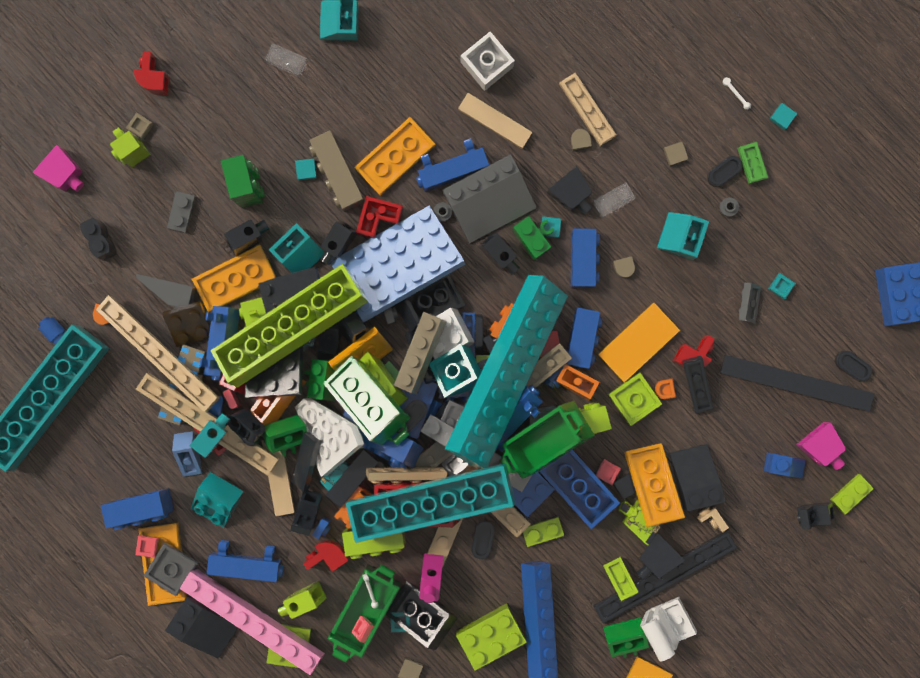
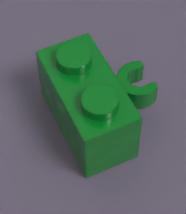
M528 216L515 225L512 231L535 261L551 249L550 244L543 235L552 234L554 229L544 230V225L548 223L547 220H544L540 227L537 228Z
M312 359L311 370L304 371V374H308L310 377L309 381H306L304 384L308 385L307 398L336 401V398L323 384L335 372L328 363L329 361Z
M299 415L264 425L263 438L271 453L280 451L283 457H285V452L289 448L293 454L296 453L295 446L301 444L303 434L307 432L306 424Z
M641 617L603 627L611 658L619 655L627 658V653L633 652L634 655H637V651L649 648L648 639L640 626L642 622Z

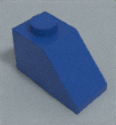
M767 453L764 471L802 479L806 460Z

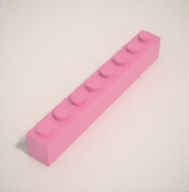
M198 569L191 571L180 587L181 590L309 675L315 671L325 655L324 652L300 638Z

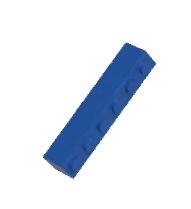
M541 561L521 563L529 678H558L550 563Z

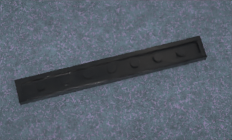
M724 355L720 374L870 412L874 397L872 392L729 355Z
M726 530L681 555L685 561L660 579H657L652 574L645 581L641 578L635 581L634 584L639 592L638 594L621 602L616 592L594 604L593 607L604 624L735 550L737 546Z

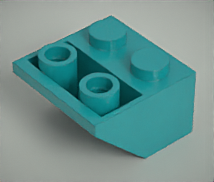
M358 0L321 1L320 40L358 41Z
M668 212L657 249L690 260L696 259L709 221L692 215Z
M297 223L269 249L291 273L312 268L324 254V251Z
M210 472L198 487L191 509L196 514L211 520L213 524L224 528L240 502L244 491Z

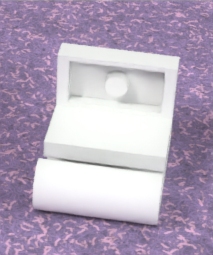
M679 597L646 611L640 624L659 661L671 658L675 654L674 650L677 649L679 641L697 634V630Z

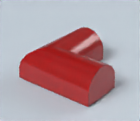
M366 196L356 233L366 238H375L380 220L399 225L403 213V205Z

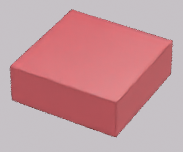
M228 389L223 392L230 409H236L241 406L233 390Z
M603 459L595 475L613 485L621 468Z
M139 535L136 555L155 558L159 537Z
M360 616L352 630V634L359 642L365 643L374 625L366 617Z

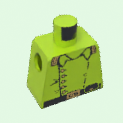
M624 500L618 508L620 512L626 515L623 523L641 541L649 545L662 524L646 527L639 500L633 506Z
M319 581L289 595L283 601V604L278 606L280 616L284 617L289 614L290 618L293 619L317 608L327 598Z

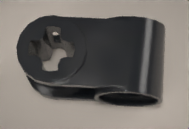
M245 408L228 417L231 419L228 426L246 445L256 446L259 443V437L264 433L265 426L259 422L250 410Z

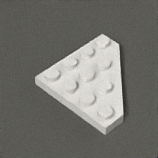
M305 398L295 407L297 414L306 424L307 432L312 433L321 441L316 459V465L321 477L328 476L364 445L363 437L357 425L313 399Z

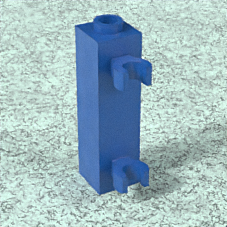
M471 138L464 141L466 154L435 165L431 164L428 154L421 156L424 169L418 170L419 176L416 177L419 188L423 187L424 191L427 192L468 177L489 166L483 147L475 150Z
M213 306L212 313L206 312L205 320L211 321L206 359H200L199 366L205 367L204 375L212 376V380H221L223 373L211 350L237 333L239 309Z
M528 385L525 386L496 450L499 448L503 452L502 444L505 443L515 430L531 414L535 418L540 413L537 407L543 401L539 397L540 392L533 385L530 387Z
M221 540L218 544V553L213 552L208 558L207 575L277 582L280 577H283L284 565H281L282 560L273 559L275 546L271 545L265 547L264 558L227 554L229 541Z

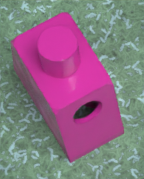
M58 145L51 150L33 171L35 175L63 191H67L71 187L78 192L84 185L78 179L82 170L70 155Z
M823 422L796 444L820 466L831 464L835 470H838L845 465L839 455L846 448L831 422Z
M424 554L419 598L427 603L439 600L443 555ZM429 570H434L435 576H429Z

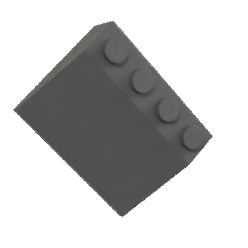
M511 154L443 189V195L469 244L536 209L525 181Z

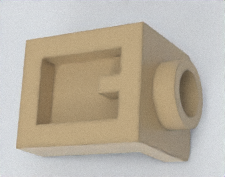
M712 506L710 508L704 507L699 511V515L696 516L700 522L710 517L711 519L708 521L715 530L718 528V530L724 532L729 528L716 508Z

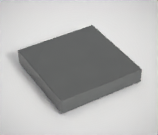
M165 542L143 576L172 595L178 596L181 591V585L199 562Z

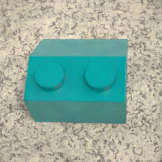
M462 344L429 364L445 398L472 390L482 372L471 348Z

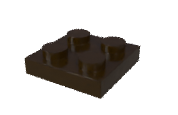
M200 301L163 312V318L176 347L209 338L210 323L209 320H205L206 313Z

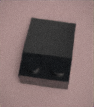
M313 267L259 283L266 314L320 279L318 268Z
M449 274L396 304L410 333L416 331L423 312L436 317L449 308L459 310L466 306Z
M707 444L669 453L684 510L692 511L726 502Z
M406 582L390 605L386 615L426 648L437 650L458 617L437 601L427 603L419 598L420 590L411 583ZM403 612L406 616L410 617V626L406 624V616L395 617L391 613Z
M189 595L165 631L179 641L215 658H219L238 627Z

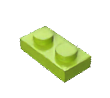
M857 474L830 500L846 515L873 490V487L861 474Z
M557 516L529 525L523 532L527 547L562 537L564 533Z
M621 557L603 565L621 602L639 593Z

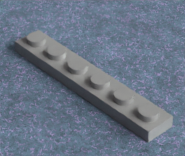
M430 415L421 432L446 446L454 428L435 416ZM494 452L488 467L500 465L499 460L502 457ZM509 461V463L511 464L513 470H515L513 464ZM509 473L512 487L522 492L531 476L522 479L518 473Z

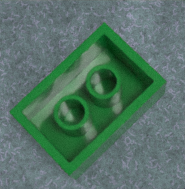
M244 155L220 160L229 196L233 202L241 208L264 203L262 197H265L263 186H260L258 179L261 178L258 167H255V164H252L250 159L248 160Z

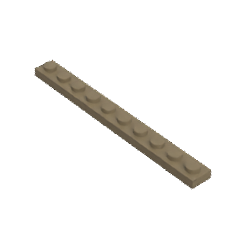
M560 343L537 361L526 385L529 387L533 385L536 388L572 359ZM436 442L419 456L414 467H437L451 456L452 453L445 450L446 446Z

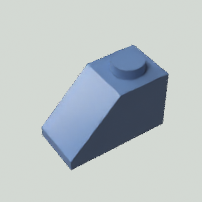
M193 431L174 434L172 452L183 477L202 474L200 454L189 446L196 438Z

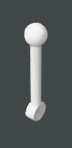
M724 78L722 81L723 85L728 86L743 103L744 109H750L751 104L746 102L732 86L730 78Z
M364 574L362 577L372 600L371 606L376 609L379 603L375 600L368 575Z

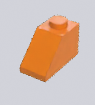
M567 364L564 365L556 382L588 401L592 398L600 383Z

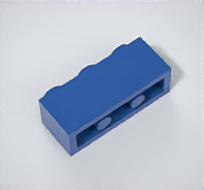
M573 229L571 231V288H594L599 283V272H596V265H599V253H596V246H599L600 235L596 234V229Z
M583 308L575 309L567 350L572 359L566 363L567 365L589 369L590 366H593L595 355L592 354L593 348L597 347L599 340L596 332L597 328H601L602 324L600 312Z

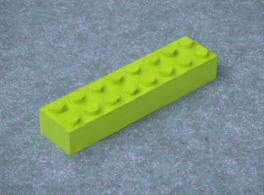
M341 264L212 349L211 353L227 383L238 388L368 303V300L350 270L344 264Z

